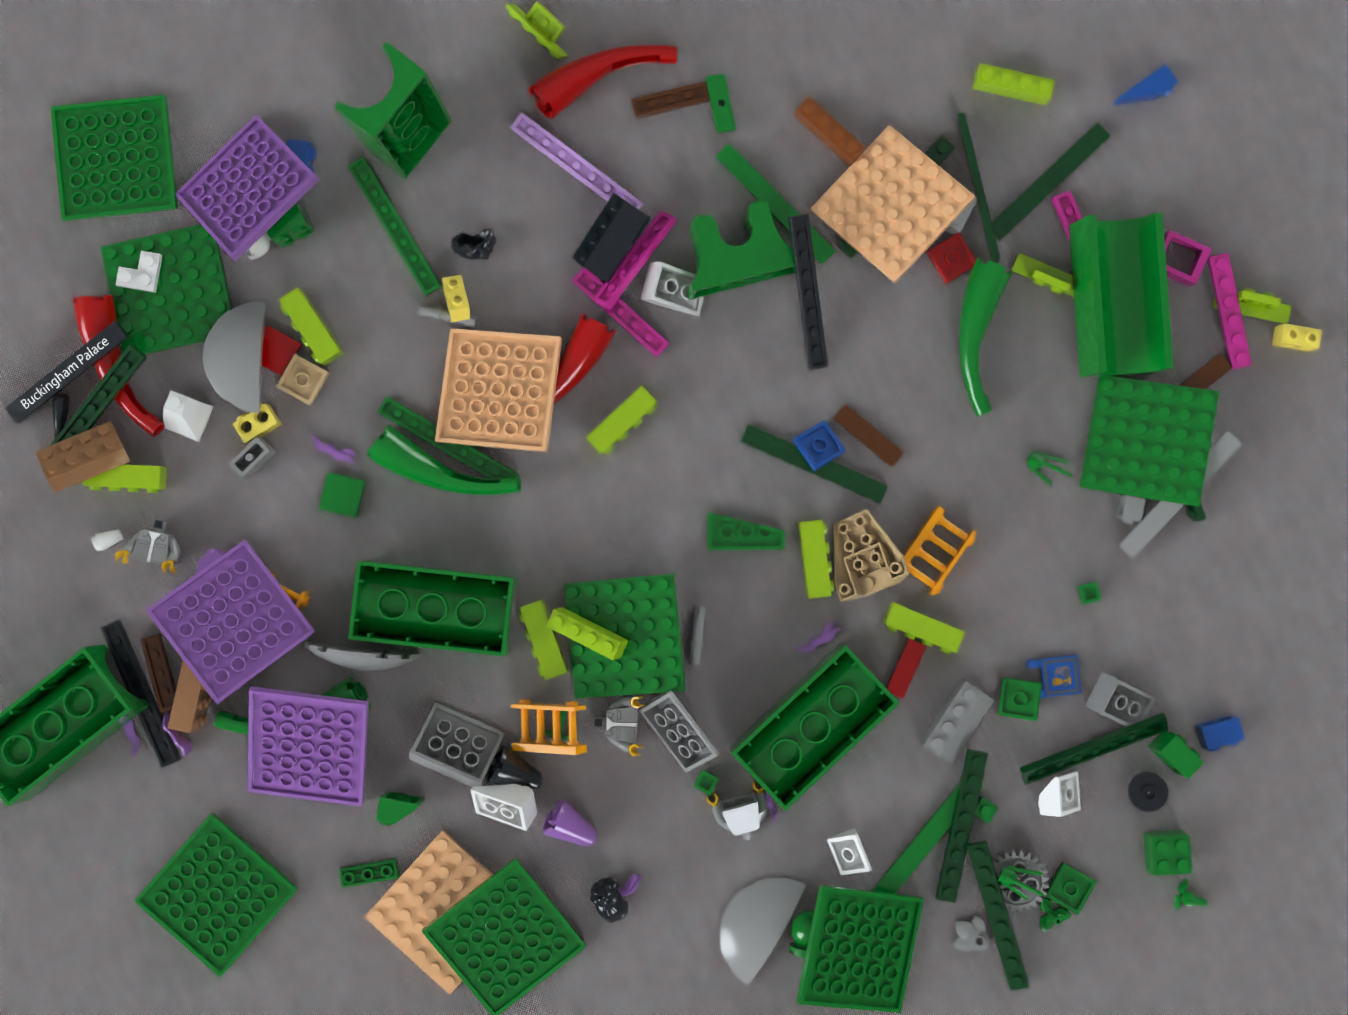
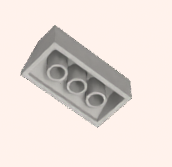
M961 679L919 743L950 764H953L994 700L967 681Z

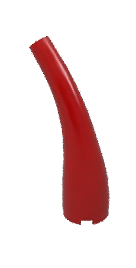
M631 45L599 51L554 69L531 85L527 91L530 97L534 95L537 102L535 106L545 117L548 118L550 116L551 120H553L590 87L613 71L641 63L677 64L678 46Z
M93 295L73 298L74 314L84 345L111 323L117 321L113 295H103V298ZM119 346L93 365L101 380L121 356ZM127 383L114 400L137 425L152 437H156L163 431L165 424L153 413L146 410L132 391L129 383Z
M581 314L559 360L554 404L576 387L591 371L610 345L616 330L611 329L609 332L607 331V325L593 318H589L587 321L585 320L586 315Z

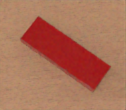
M908 638L886 686V689L891 694L902 699L904 698L927 646Z

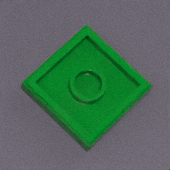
M328 472L319 509L357 518L366 481Z
M1003 677L998 715L1037 722L1042 683Z
M1062 861L1049 883V888L1045 890L1047 895L1044 896L1079 915L1097 881Z

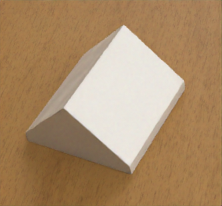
M854 828L827 839L841 875L872 870Z

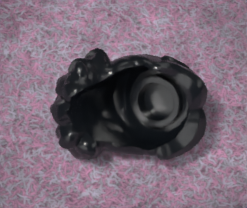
M483 229L481 233H477L474 236H470L463 231L451 239V248L454 253L468 260H488L497 240L492 229Z
M612 877L600 879L598 882H595L590 890V901L595 904L597 913L610 923L622 920L628 914V902L623 899L617 890L619 885L616 881H613Z

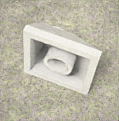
M170 390L163 408L164 428L200 442L214 406Z
M1078 771L1055 777L1041 792L1038 801L1040 815L1062 817L1081 810Z

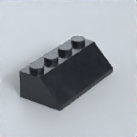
M613 193L572 259L609 283L651 217Z

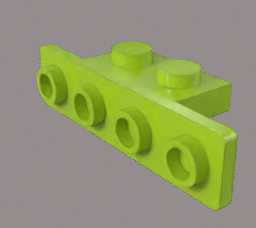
M539 1L535 2L527 15L516 4L507 3L505 7L509 10V15L515 20H519L527 32L534 34L537 37L536 41L540 45L546 46L550 50L549 53L555 59H566L568 57L556 44V41L566 27Z
M1019 253L1011 271L1033 280L1032 283L1043 287L1045 285L1050 287V291L1060 295L1064 293L1074 298L1072 275Z
M1245 288L1237 293L1241 315L1288 324L1291 305L1280 303L1281 298L1274 297L1275 295L1272 293H1255L1256 290ZM1215 296L1212 305L1213 309H1217Z

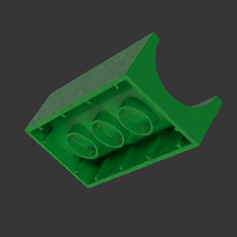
M386 41L381 48L394 68V80L388 94L380 102L369 107H351L338 101L334 108L367 150L406 180L452 120L427 73Z
M1162 212L1116 221L1096 220V215H1087L1070 224V250L1080 378L1153 374L1173 369Z
M370 560L357 561L348 639L505 657L510 653L511 648L509 641L511 611L519 577Z
M840 642L729 748L731 754L786 811L897 707L900 702L845 644Z
M105 644L83 647L0 713V798L7 807L32 799L150 705L146 699L138 698L129 693L114 678L105 661V653L109 651Z

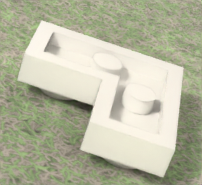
M141 251L138 270L119 267L115 285L156 293L163 255Z

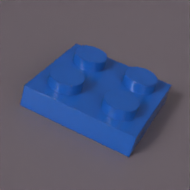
M826 420L794 437L792 440L813 471L818 470L846 452V449Z

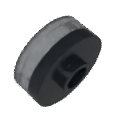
M1143 770L1136 772L1129 778L1126 785V793L1129 800L1142 811H1157L1168 800L1169 790L1166 782L1152 771Z

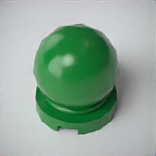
M814 910L802 911L793 920L791 935L795 942L789 944V953L794 951V956L805 958Z

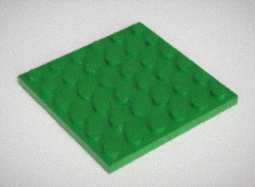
M165 95L50 107L61 220L75 221L178 210L177 197L175 195L176 183L168 103Z
M201 224L100 246L110 295L114 296L116 319L129 335V338L121 343L123 352L129 344H134L147 355L205 342L209 331L217 320L227 311L233 309L219 244ZM141 251L163 255L156 293L116 286L118 268L125 267L138 270Z
M1113 376L1099 377L1079 488L1200 507L1220 391Z
M674 573L564 584L567 610L629 640L622 657L611 660L569 638L575 698L686 691Z
M212 812L134 902L221 978L299 888Z
M516 857L422 929V933L491 1015H500L587 947L585 941Z
M820 885L796 1002L799 1005L901 1013L924 898Z

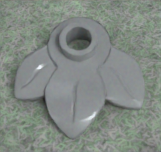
M975 915L971 923L964 920L955 922L956 931L960 936L953 942L956 948L965 952L973 949L983 951L988 948L990 940L986 934V924L982 918ZM982 938L983 944H977L976 939Z

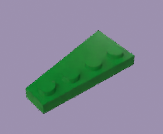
M707 512L708 550H785L784 530Z

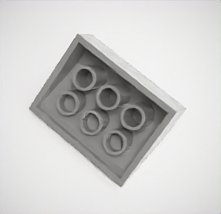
M672 691L661 693L639 710L685 772L719 755L718 751Z
M435 702L410 751L409 760L470 787L482 786L505 733Z

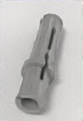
M420 304L419 316L435 319V321L451 322L448 310L442 309L441 306L434 307ZM470 315L468 320L451 323L475 328L477 316Z
M694 606L691 642L688 645L690 646L689 664L700 665L701 648L704 647L702 638L706 607Z

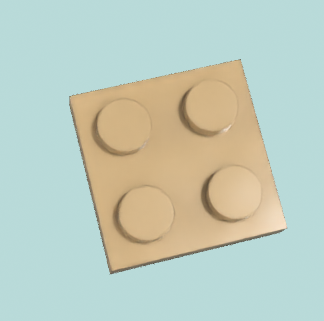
M294 354L276 387L312 406L330 373Z

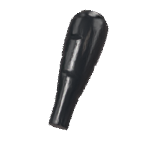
M56 394L53 397L54 439L62 431L66 423L69 409V397L66 394Z

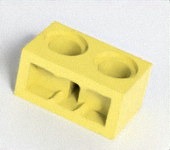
M456 275L442 278L443 291L451 322L470 319V307L462 276Z
M1281 324L1274 328L1272 346L1307 352L1314 351L1320 348L1322 330Z
M261 403L260 413H244L236 418V422L232 423L245 444H249L256 437H263L282 425L271 405ZM266 412L268 419L266 422H262L261 416ZM250 422L252 429L246 432L245 425Z

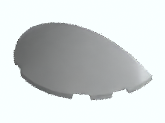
M266 301L244 303L223 314L209 331L203 349L204 370L213 389L221 398L234 404L236 408L253 413H260L261 368Z
M315 641L304 642V646L325 661L337 666L361 671L385 670L398 667L420 656V653L385 649L377 651L344 647L341 644Z
M787 877L761 878L746 888L740 889L727 904L720 923L721 951L731 971L745 984H750L771 954L785 930L806 884Z

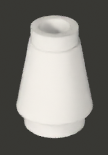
M117 529L96 533L95 536L91 537L96 551H105L123 540V535Z

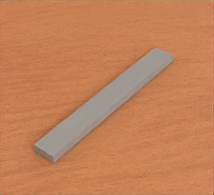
M1225 431L1210 447L1204 484L1242 445L1228 431ZM1159 501L1118 546L1131 558H1134L1184 505Z

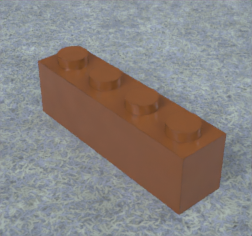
M810 96L796 109L794 117L849 167L864 152L866 147Z

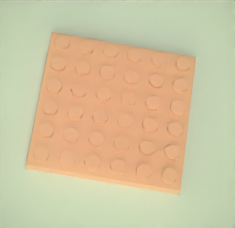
M888 125L810 210L893 283H896L975 199V195L892 126Z
M450 329L435 442L547 452L562 338L560 336Z
M442 830L365 915V918L450 995L462 980L422 933V929L493 874L445 830Z

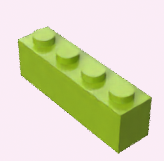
M980 63L975 70L971 89L1046 105L1052 97L1055 80Z
M297 287L279 299L282 304L280 306L282 312L286 316H290L292 319L290 324L296 332L300 331L303 336L301 338L303 344L307 348H311L313 351L311 355L317 364L321 363L326 366L344 354L302 289Z
M641 385L598 425L586 439L601 455L604 453L606 455L610 454L615 449L614 444L618 440L620 442L625 440L629 436L628 431L632 427L634 429L639 427L643 423L642 418L646 414L650 416L657 410L656 405L658 402Z
M123 464L83 481L82 486H89V490L102 491V487H108V491L121 492V488H128L127 492H140V489H147V493H159V490H166L167 467Z
M823 520L798 522L807 598L832 596L831 592H834V583L829 578V573H832L831 561H827V554L830 553L829 543L825 542L824 536L827 534V525L823 523Z
M541 599L519 607V618L522 623L525 622L527 627L525 635L527 640H531L533 648H531L534 659L538 658L540 666H537L540 676H544L545 680L567 673L569 670L555 631L546 627L550 617L544 600Z
M894 602L890 603L883 623L887 625L886 629L896 633L898 630L905 632V637L913 640L916 637L923 639L922 644L933 647V644L940 647L939 651L949 655L951 651L954 653L958 652L965 632Z
M563 607L553 609L546 626L611 660L622 657L629 641Z

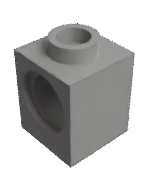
M1128 495L1121 496L1117 518L1123 519L1122 523L1134 525V522H1141L1146 499Z

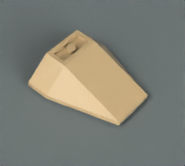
M868 509L834 523L835 586L840 602L867 597L902 582L910 574L903 554Z

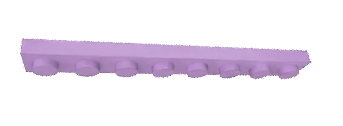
M521 112L511 125L512 131L607 202L612 194L615 193L640 210L643 207L641 201Z

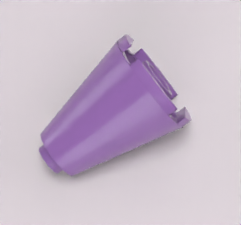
M558 800L555 803L557 808L554 811L550 810L544 821L542 829L545 831L542 833L584 847L593 845L598 837L596 829L565 800Z

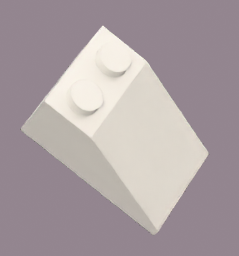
M650 262L640 300L699 316L704 296L692 300L688 299L687 291L694 281L695 274L663 262Z
M505 784L475 786L471 788L477 814L527 831L537 815L534 792L528 786Z

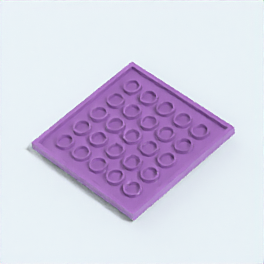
M255 115L175 195L230 258L236 262L320 179Z
M246 540L240 542L146 609V612L216 704L221 703L316 633Z
M251 686L249 689L248 792L363 806L369 701Z

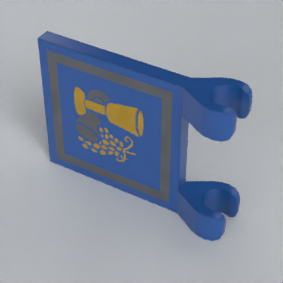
M1078 655L1026 660V667H1040L1043 688L1041 698L1082 693Z

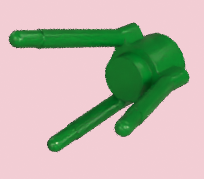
M1032 451L1026 461V464L1029 465L1028 469L1037 474L1050 486L1053 483L1037 468L1041 469L1045 465L1072 477V473L1046 462L1045 458L1066 464L1069 463V460L1044 454L1040 451Z
M1008 865V868L1002 867L998 877V881L1002 882L1001 885L1008 887L1025 900H1028V896L1012 885L1016 884L1037 895L1044 896V893L1016 880L1018 874L1014 873L1020 872L1042 876L1043 872L1017 868Z

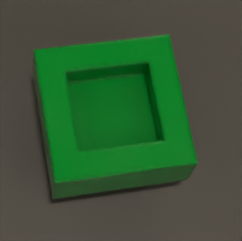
M1097 581L1077 586L1082 605L1102 600Z
M702 769L693 787L711 795L719 781V777Z
M981 796L977 803L975 816L989 824L999 807Z

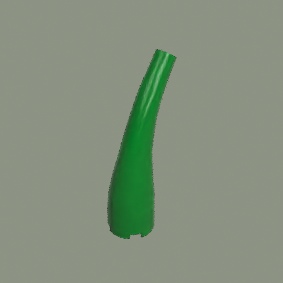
M982 258L976 259L970 272L963 298L959 326L961 369L965 387L976 417L993 411L988 395H984L981 385L979 349L1013 273L1012 271L1006 273V267L988 260L987 264L981 263Z
M390 425L385 427L384 433L377 437L366 454L375 463L396 475L442 491L466 495H502L521 492L519 475L501 476L500 478L492 479L473 477L456 472L427 454Z
M353 676L348 677L321 694L323 696L366 701L369 698L364 686L360 681L355 683ZM368 704V710H370L371 704ZM218 711L214 720V727L248 735L249 718L238 716L236 713Z

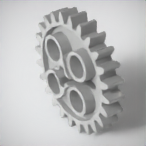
M1012 848L1011 854L1004 850L1003 857L997 854L998 860L993 859L998 877L1002 867L1008 868V865L1015 867L1017 864H1023V869L1043 872L1042 876L1020 872L1014 873L1018 874L1017 879L1024 884L1030 879L1035 880V884L1030 887L1047 895L1043 888H1049L1048 883L1045 882L1049 880V877L1044 875L1047 873L1046 868H1041L1043 862H1037L1038 858L1036 855L1030 858V851H1027L1024 855L1022 849L1015 853V850ZM999 882L1001 889L1006 888L1005 886L1001 885L1002 882ZM1016 884L1012 886L1028 896V900L1019 895L1016 897L1010 896L1012 890L1008 887L1006 890H1002L1007 908L1010 906L1012 912H1014L1015 907H1018L1020 913L1022 912V907L1030 911V904L1037 907L1035 901H1043L1040 895Z

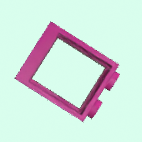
M1167 231L1164 233L1165 251L1171 240L1197 252L1187 274L1166 265L1168 278L1191 287L1197 284L1212 249L1176 232Z

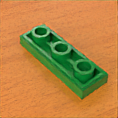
M725 74L707 76L705 79L716 134L734 132L736 126Z
M397 858L338 869L342 888L400 877ZM366 871H369L371 873V876H368L366 874Z

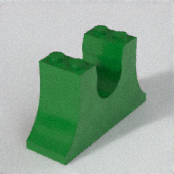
M761 200L751 202L743 215V229L747 236V242L740 246L729 245L722 240L718 232V225L712 215L700 214L692 220L689 234L695 252L696 273L694 281L687 291L689 300L795 273L792 249L786 245L777 232L768 201L761 202Z

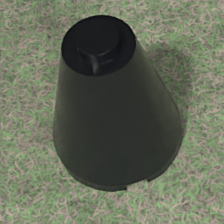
M502 746L495 757L494 765L490 767L487 781L499 785L518 784L528 786L533 791L536 788L539 789L543 783L542 773L511 749Z

